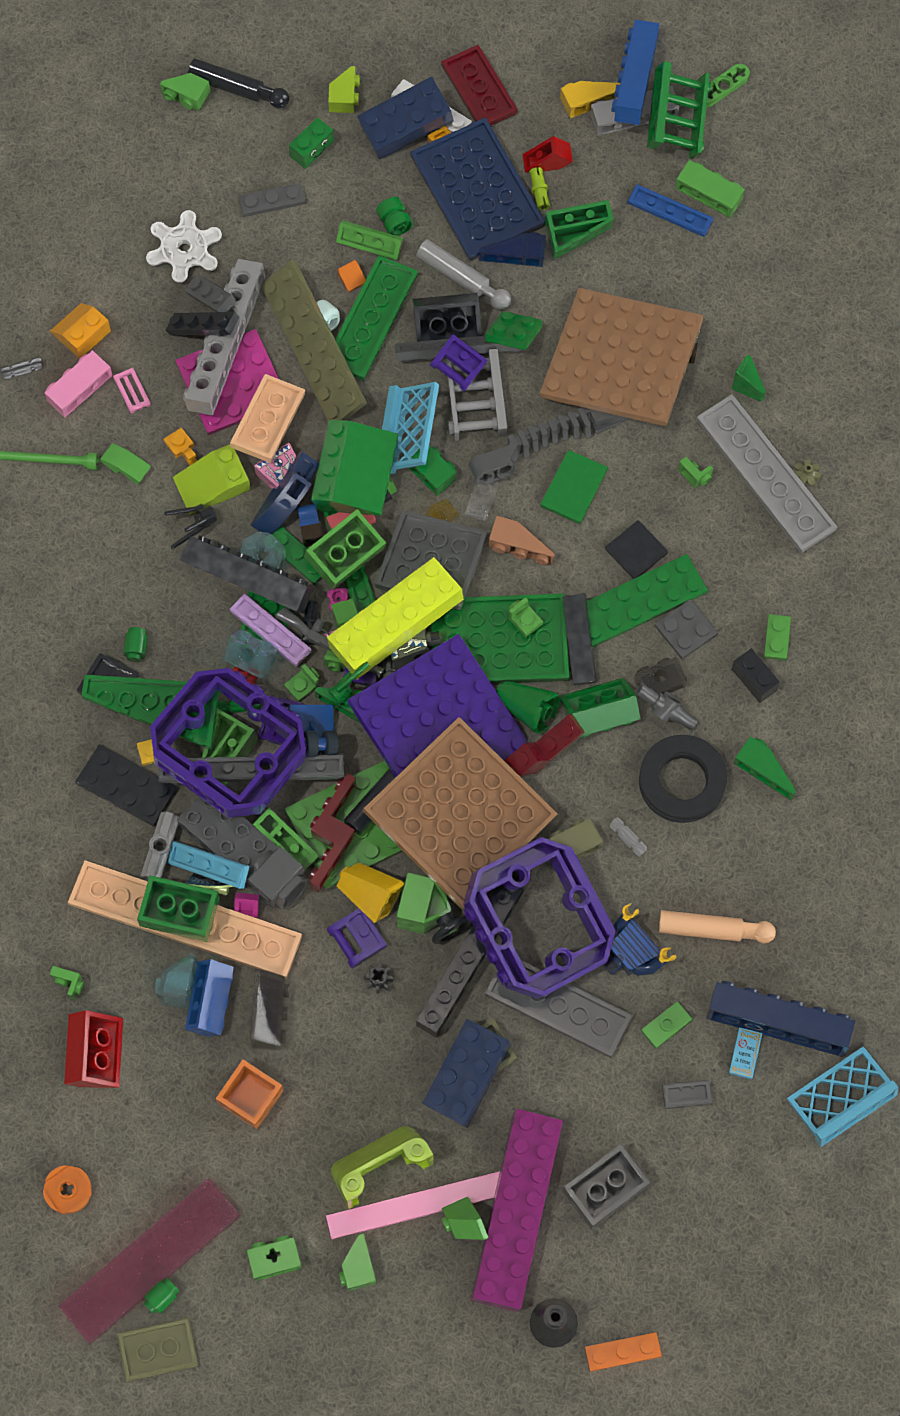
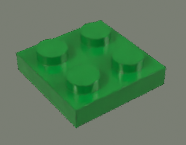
M502 311L486 332L485 341L526 350L541 330L542 320Z

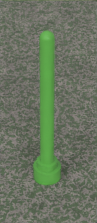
M0 451V460L83 465L88 470H98L96 463H99V454L89 452L84 454V456Z

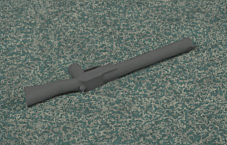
M284 607L275 616V618L297 628L305 636L302 640H309L315 645L322 646L333 652L329 648L327 637L319 634L321 630L330 635L329 632L322 629L325 624L322 620L317 619L310 629L287 607ZM376 665L369 671L380 678L385 669Z

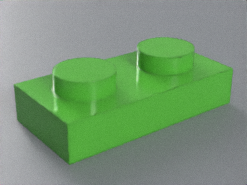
M768 615L764 658L787 660L791 617Z

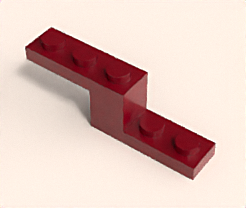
M569 714L538 741L524 743L504 761L521 778L524 775L535 774L582 736L585 731L575 717Z
M347 774L344 779H339L334 789L336 790L332 798L328 797L322 807L324 809L320 817L315 816L310 825L312 837L331 848V850L328 848L321 858L323 862L320 867H315L309 876V880H311L310 888L317 893L320 892L355 837V829L335 818L356 786V778L350 774Z

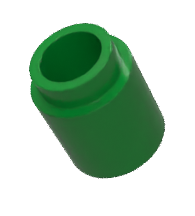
M130 627L125 634L123 656L127 657L128 661L139 662L145 658L148 639L145 629Z
M166 1277L163 1281L159 1280L144 1296L146 1301L143 1304L153 1314L156 1311L161 1314L177 1298L176 1294L179 1290Z

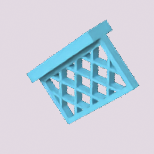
M431 382L400 388L397 385L389 386L382 430L399 435L391 474H395L396 469L426 464L439 389L438 383ZM430 390V395L424 401L422 396ZM414 393L415 396L408 402L409 394ZM420 401L422 404L413 412V406ZM427 409L426 416L420 420L418 417ZM409 412L411 416L405 422L406 414ZM416 420V421L418 422V424H417V426L410 432V431L408 430V428H409V427L413 424V422ZM424 429L423 435L417 441L415 436ZM406 432L408 436L401 442L402 435ZM413 440L415 444L407 452L405 447ZM420 449L419 458L412 459L415 452ZM403 452L404 456L398 462L399 454Z
M863 1046L789 1096L787 1100L815 1136V1140L820 1147H822L897 1096L898 1086L893 1080L890 1081ZM863 1055L868 1062L867 1069L853 1067L854 1060ZM839 1070L849 1071L848 1082L834 1080L835 1073ZM852 1072L866 1074L865 1085L851 1083ZM869 1075L879 1076L884 1082L879 1087L867 1086ZM819 1083L831 1084L829 1095L815 1093L816 1085ZM833 1085L847 1087L846 1098L832 1096ZM850 1088L864 1090L863 1097L859 1100L848 1099ZM800 1096L811 1097L810 1108L799 1107L795 1100ZM814 1098L828 1100L827 1111L813 1109ZM831 1101L845 1103L844 1110L840 1113L829 1112ZM812 1114L826 1116L825 1123L816 1129L811 1122Z

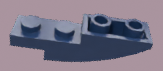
M299 451L277 489L273 488L250 526L265 536L270 537L288 518L312 484L309 481L317 470L319 463L304 452Z

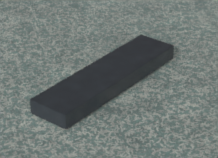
M586 594L563 596L573 685L597 682Z

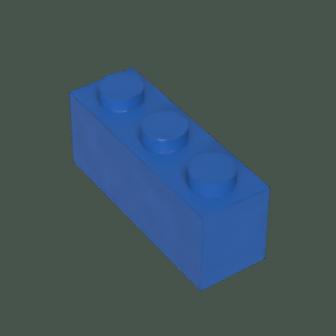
M212 959L198 961L185 1030L208 1037L221 1035L224 1028L225 1011L229 1003L230 985L233 981V966Z

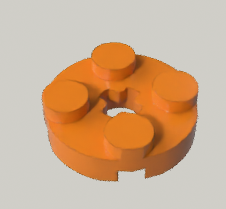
M63 1165L55 1168L48 1174L44 1184L43 1195L46 1203L54 1211L63 1215L74 1214L88 1204L92 1196V1185L89 1177L82 1169ZM64 1184L74 1186L71 1195H62L61 1192L64 1190L62 1186Z

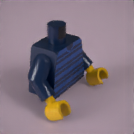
M632 903L623 907V914L620 915L613 925L615 935L610 950L612 958L603 964L611 975L621 968L628 976L631 974L636 976L651 975L663 967L666 962L676 959V955H672L670 958L667 957V951L671 947L660 950L634 919L630 921V918L635 917L639 913L638 909L633 914L629 913L628 908Z

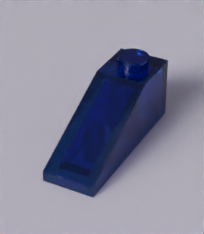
M537 232L523 233L481 247L479 261L543 267L546 235H541Z

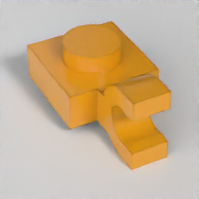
M182 427L163 439L176 458L182 455L189 465L197 461L195 458L196 454L192 450L194 443Z

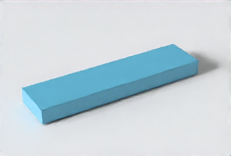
M172 841L167 862L176 867L242 889L245 887L249 870L248 865L178 841Z

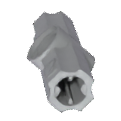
M170 812L160 813L154 835L149 842L150 848L141 873L142 879L148 881L150 875L162 878L172 841H174L179 825L177 821L179 816ZM160 843L166 845L163 851L155 850V847Z

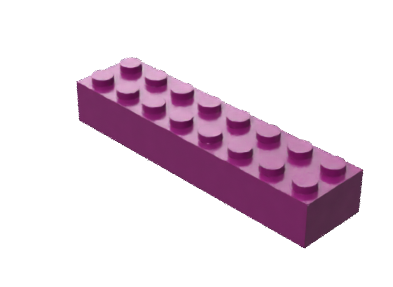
M520 1109L514 1111L486 1233L488 1238L483 1242L470 1301L514 1312L521 1310L563 1120Z

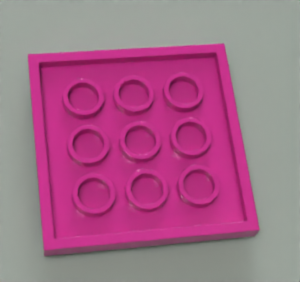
M256 329L244 333L213 416L198 413L208 435L241 422L265 374L279 379ZM203 349L175 360L187 388L190 385L191 373L193 370H196L198 355L203 352Z

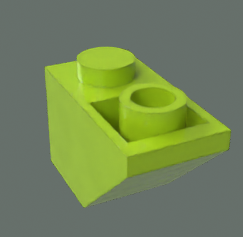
M355 66L349 67L329 84V112L354 113L355 106H359V93H355V87H360V75H356Z

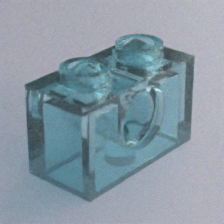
M237 630L230 636L222 660L262 679L271 670L278 649L273 647L268 641L253 637L247 631ZM248 649L252 650L254 656L248 652Z

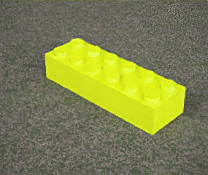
M433 557L327 636L329 648L351 674L366 662L369 663V666L356 677V679H359L464 600L462 588Z

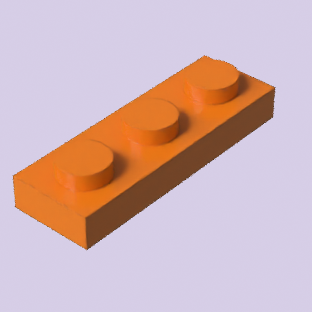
M657 1332L585 1347L590 1372L662 1357Z

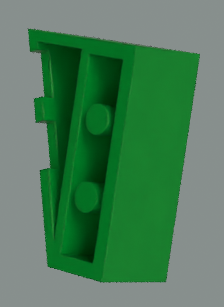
M609 200L546 212L544 221L554 260L611 229L614 219Z

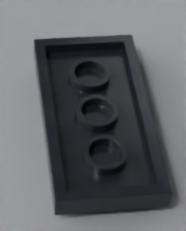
M100 744L75 781L78 786L153 827L159 820L160 813L164 812L177 791L175 785L159 783L158 776Z

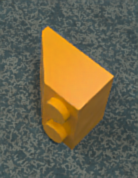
M80 303L54 326L50 332L80 359L111 332L108 319L96 308Z

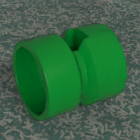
M390 197L377 206L376 213L380 221L384 223L387 233L400 236L413 227V221L408 213H404L405 206L399 197Z

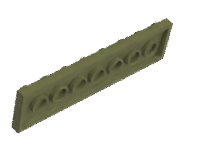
M289 260L263 282L261 287L328 422L329 420L346 421L365 406L367 402L296 261Z

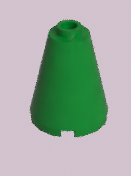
M511 681L500 683L496 688V692L507 710L538 735L543 734L549 728L545 724L550 716L555 719L561 700L558 697L559 694L554 691Z

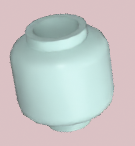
M326 300L317 301L316 303L330 331L334 330L340 321L338 309Z

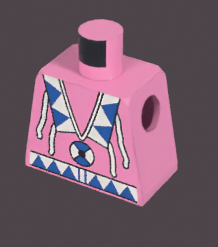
M288 443L277 450L271 463L262 460L254 465L256 475L271 489H277L296 458L291 445Z

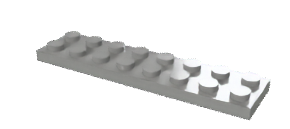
M732 394L697 416L696 421L800 553L805 552L837 530L836 524Z

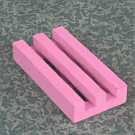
M134 368L113 376L131 414L137 410H142L146 406H151ZM131 374L144 400L143 402L139 401L127 377ZM121 378L124 379L136 405L132 406L120 381Z

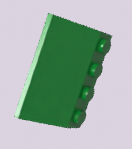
M329 420L311 498L319 511L353 513L358 509L361 514L382 516L399 435L352 421Z

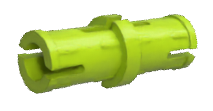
M538 167L537 172V168H532L529 171L533 185L531 191L535 195L537 208L539 211H542L541 207L543 206L544 210H548L551 206L547 195L548 185L544 181L543 169Z

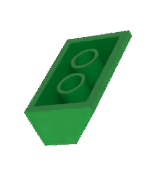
M624 677L560 696L566 716L572 714L585 731L580 736L581 738L588 737L598 731H609L619 725H629L641 719L636 695Z

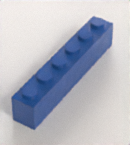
M635 20L633 28L629 27L627 40H630V42H626L624 54L627 56H623L621 69H624V71L620 70L618 83H621V85H616L615 97L617 99H613L611 112H615L614 121L640 124L660 23Z

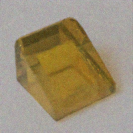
M447 499L432 504L426 512V515L448 522H451L460 515Z

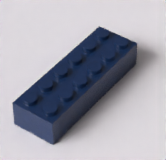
M728 981L716 983L706 1016L708 1020L760 1032L765 1036L843 1057L849 1048L855 1020H851L850 1016L837 1013L833 1015L827 1013V1010L821 1007L808 1008L800 1001H783L778 995L767 994L766 996L758 994L756 989L749 987L744 989L737 988L734 983Z

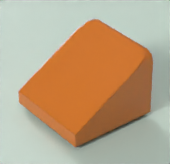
M356 260L337 270L338 277L348 293L364 285L366 281Z

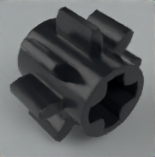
M381 963L375 968L369 966L370 974L364 975L365 980H370L367 984V989L374 987L377 994L381 988L388 991L387 982H393V977L387 976L390 972V967L384 969L381 967ZM374 975H383V981H380L378 979L374 981Z

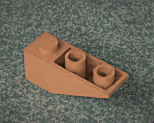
M496 516L489 538V547L494 552L501 554L509 552L519 559L531 558L541 565L553 564L554 553L518 521Z

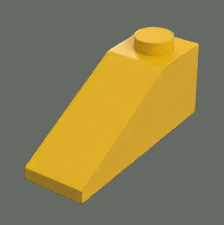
M591 81L568 83L561 88L560 99L569 117L573 118L591 111V104L601 100L615 99L616 85H621V83Z

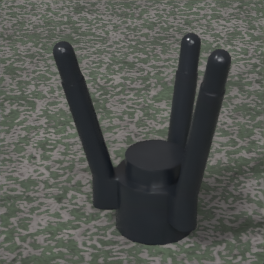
M203 504L195 507L164 512L166 516L197 512L194 514L196 522L184 529L185 532L194 530L171 545V549L181 545L190 536L193 537L217 521L216 513L210 505L204 507Z

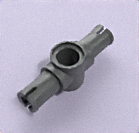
M643 683L636 688L635 695L648 702L652 712L665 722L669 719L677 721L689 730H692L696 725L697 718L683 710L681 702L667 691L657 693Z

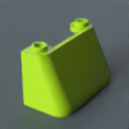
M410 1126L400 1127L333 1164L331 1168L332 1179L349 1210L359 1205L358 1197L365 1188L362 1176L400 1155L403 1157L406 1165L417 1164L423 1170L433 1165L432 1151L414 1128Z

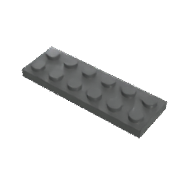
M521 960L529 976L540 971V969ZM496 971L485 992V996L612 1058L632 1017L631 1014L570 984H566L536 999L507 989L497 977L498 971Z

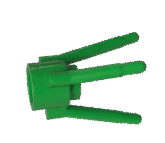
M366 662L353 674L349 671L328 691L337 705L342 703L346 706L349 705L347 700L351 698L352 690L348 685L369 666V663Z

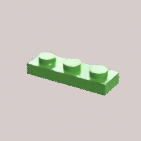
M342 220L339 225L336 242L397 260L403 238Z

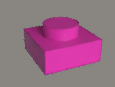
M236 893L234 911L258 918L259 895Z

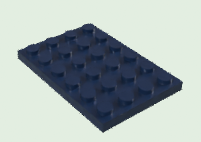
M486 117L410 152L412 160L469 260L545 225L542 215Z

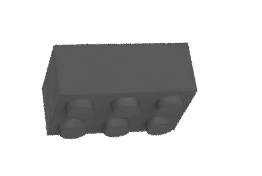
M620 1144L566 1184L562 1192L592 1230L646 1190L650 1185V1181L622 1144Z

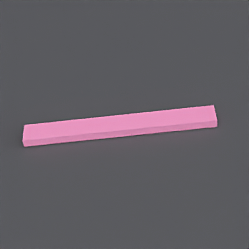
M500 1171L326 1215L331 1239L334 1240L443 1212L441 1208L467 1196L472 1204L493 1199Z

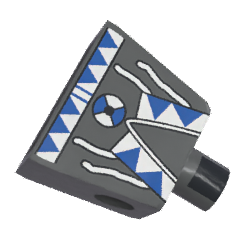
M425 628L393 652L392 661L396 671L429 652V646L442 644L440 632L427 633Z

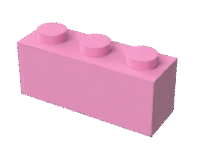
M92 350L88 355H83L72 369H67L56 383L53 382L47 387L46 392H44L47 402L65 418L113 376L111 367Z

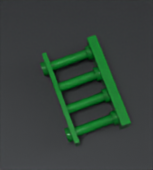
M663 61L655 68L646 148L655 149L666 142L689 148V158L694 159L704 149L703 133L707 96L711 88V82H709L710 73L703 74L697 80L673 74L671 71L672 63ZM670 82L696 89L695 100L671 94L669 91ZM670 102L693 108V120L668 114L667 103ZM668 122L691 128V140L666 134V131H664L665 123Z

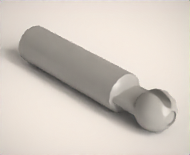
M426 239L419 247L416 254L417 258L469 292L477 293L478 297L483 294L490 298L491 304L495 309H506L511 304V295L507 290L493 289L489 286V279L429 239Z

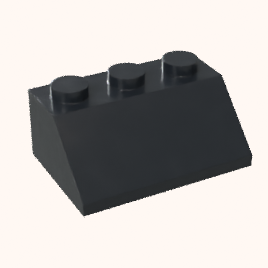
M477 293L413 299L417 342L450 339L453 334L458 338L482 336L480 304Z

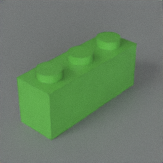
M691 160L687 162L677 177L675 189L731 218L742 201L745 191L738 183L730 182L723 178L721 174L712 172L702 164Z

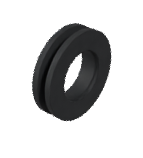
M673 735L654 744L646 753L639 774L640 792L648 807L658 816L677 823L695 822L711 814L721 802L727 784V770L719 752L707 741L691 735ZM679 758L689 759L701 767L705 774L706 785L699 795L692 799L682 800L674 798L665 792L661 786L659 776L664 765L671 760Z

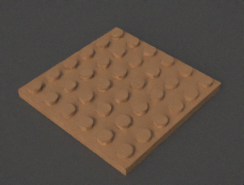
M578 288L542 385L540 398L667 426L703 322V315Z
M460 717L362 810L461 909L464 908L463 903L473 872L527 845L558 814Z

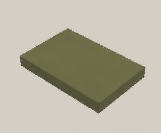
M189 1317L117 1333L126 1383L198 1367Z

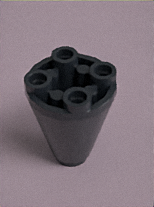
M556 1298L546 1299L537 1304L531 1313L529 1321L530 1331L535 1340L543 1346L550 1348L563 1347L569 1343L575 1336L578 1327L577 1315L572 1306ZM552 1313H555L557 1316H560V1320L558 1322L552 1321Z

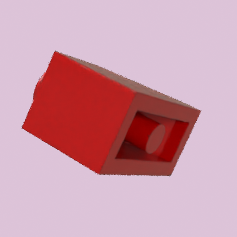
M555 136L550 137L522 154L525 173H529L532 168H537L538 172V167L542 168L543 171L560 170L573 162L570 143Z

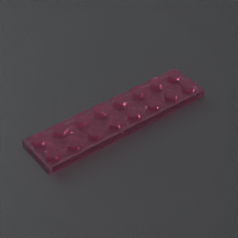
M208 1178L63 1301L59 1308L85 1340L91 1344L138 1304L159 1280L163 1281L166 1277L168 1278L240 1215Z

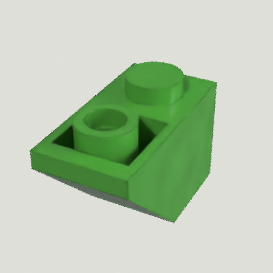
M192 73L166 79L160 83L161 93L165 99L178 101L188 110L193 108L199 111L210 93L209 81Z

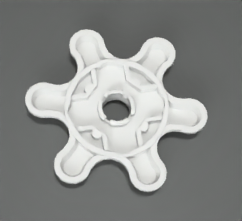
M186 210L181 214L180 223L176 227H168L162 222H156L151 226V233L160 239L161 245L158 249L148 252L146 260L152 266H158L163 263L171 264L173 267L172 278L177 283L185 282L188 277V270L194 266H200L206 271L211 272L216 269L218 264L217 259L207 252V248L221 239V230L217 227L199 230L195 226L196 214L190 210ZM188 244L190 248L187 250L188 252L179 250V246Z

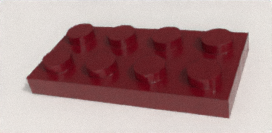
M479 45L441 61L442 68L475 122L486 117L488 123L492 126L517 114V107Z

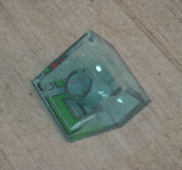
M190 953L162 971L161 978L156 979L154 991L157 992L161 1005L189 1010L198 963L195 954Z

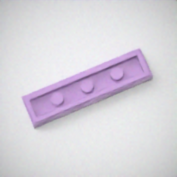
M245 593L229 609L235 617L295 667L310 654V647Z

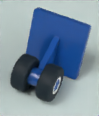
M333 705L288 706V711H295L302 720L307 758L316 757L318 751H322L323 755L328 756L338 754L339 739L337 732L334 731Z

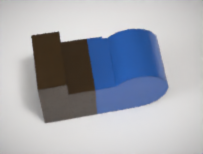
M315 504L298 506L297 510L303 545L309 547L323 537Z

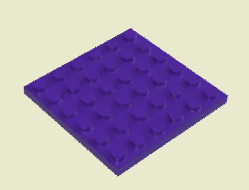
M457 634L347 700L395 778L458 717L503 760L508 758L524 743H528L460 634Z

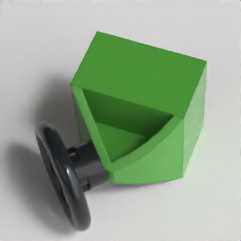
M412 873L407 874L397 913V928L426 934L438 925L440 929L433 935L432 942L434 944H442L456 937L470 926L472 921L470 922L465 915L455 918L444 891L431 878Z

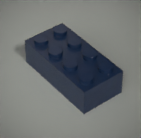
M432 76L357 116L360 126L379 160L454 121L452 112Z
M466 1019L422 1104L468 1128L511 1046L509 1040Z

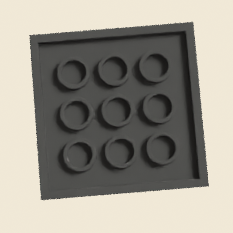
M403 510L376 579L375 588L389 591L435 557L462 588L463 599L465 600L488 536L487 531ZM464 600L454 606L453 609L461 610Z

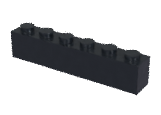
M201 535L198 536V539L190 536L180 561L299 613H304L314 590L307 586L309 582L296 577L295 581L288 578L289 573L280 569H276V572L268 570L270 565L259 560L254 564L249 561L250 557L243 553L231 554L229 553L231 548L219 543L215 547L210 544V539Z

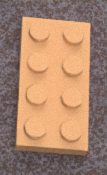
M265 374L230 442V447L271 463L305 395V389Z

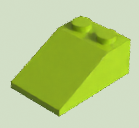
M230 444L210 452L173 476V480L186 508L195 507L203 504L204 507L213 506L251 490L245 470L235 449L231 448Z

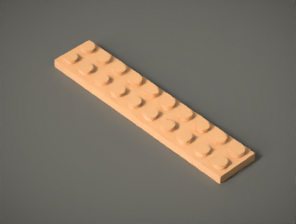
M84 861L68 901L70 906L287 979L302 939L301 933L219 905L217 906L208 942L140 927L137 917L148 881Z

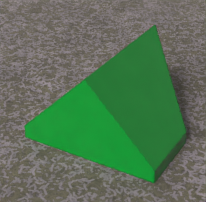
M747 355L735 372L732 390L760 402L764 401L766 391L751 355Z

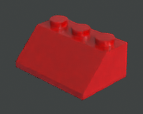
M88 1010L68 1014L64 1084L89 1088H119L123 1018Z

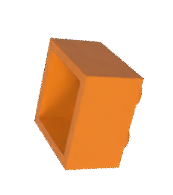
M242 1060L216 1097L218 1105L257 1130L284 1090L280 1083L250 1063Z

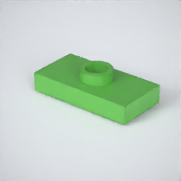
M677 1001L645 1026L641 1032L653 1047L657 1049L689 1024L692 1018Z

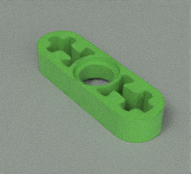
M736 64L711 81L708 95L712 94L711 99L707 98L706 107L713 106L744 85L749 79V68L744 64ZM737 72H738V73H742V72H743L744 75H743V77L740 76V75L736 77V73H737ZM725 82L729 85V88L722 90L718 87V84Z

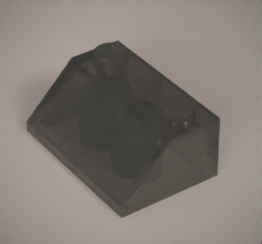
M255 969L250 1031L251 1045L253 1049L281 1050V1044H286L287 1031L282 1030L283 1021L288 1020V1007H284V1000L289 998L290 984H286L285 976L260 969Z

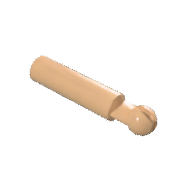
M661 910L659 920V933L739 942L742 939H752L766 944L773 941L776 933L775 927L770 922L750 923L744 922L742 918Z

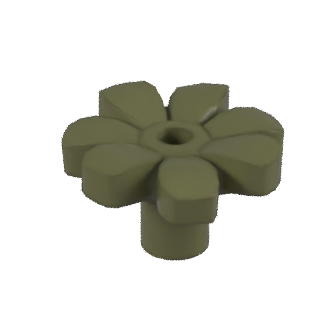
M804 460V465L801 463L795 465L797 471H794V473L804 485L807 482L808 486L812 487L815 485V480L818 481L821 478V473L817 472L820 468L818 464L811 465L810 460Z

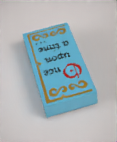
M739 1027L729 1074L752 1080L762 1033Z

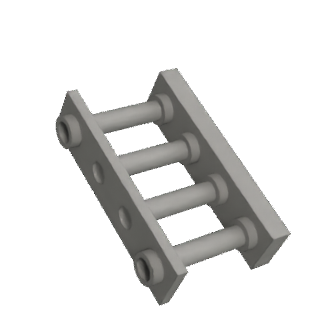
M489 349V358H485L488 361L482 368L490 371L491 377L487 378V380L472 381L465 390H492L493 397H490V400L456 403L454 392L462 390L457 383H453V380L447 376L452 421H448L449 433L454 434L455 441H459V431L493 428V430H497L498 437L507 436L498 349ZM445 358L444 363L456 372L462 371ZM489 408L495 410L496 417H492L491 420L458 423L457 411Z

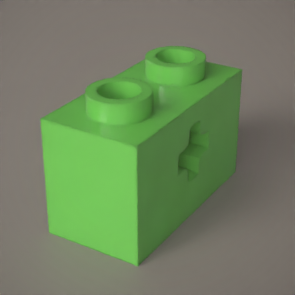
M288 1235L275 1238L274 1243L267 1245L265 1242L255 1243L251 1245L252 1249L247 1250L255 1281L302 1269L294 1237L289 1238ZM275 1251L276 1255L281 1254V1256L277 1257V1262L275 1263L271 1259H267L271 1257V1252Z

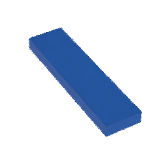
M636 184L627 204L702 237H705L714 219L709 215Z

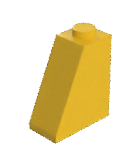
M358 862L351 867H345L340 872V879L336 886L366 916L376 923L390 914L405 884L401 880Z

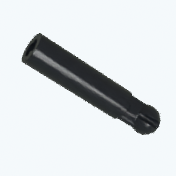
M196 58L192 60L189 66L188 73L209 81V85L256 102L262 99L270 102L271 106L275 108H284L289 103V94L283 88L272 89L266 87L263 81Z
M390 769L383 774L343 820L346 825L355 829L357 835H361L373 822L362 811L364 807L395 779Z

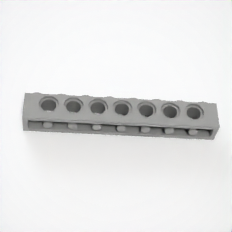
M238 259L236 266L232 267L231 279L229 284L225 285L224 290L230 293L236 300L226 312H235L239 319L231 335H207L205 337L203 352L198 355L196 370L192 371L189 388L185 389L183 395L188 411L213 416L261 290V284L265 279L263 263Z

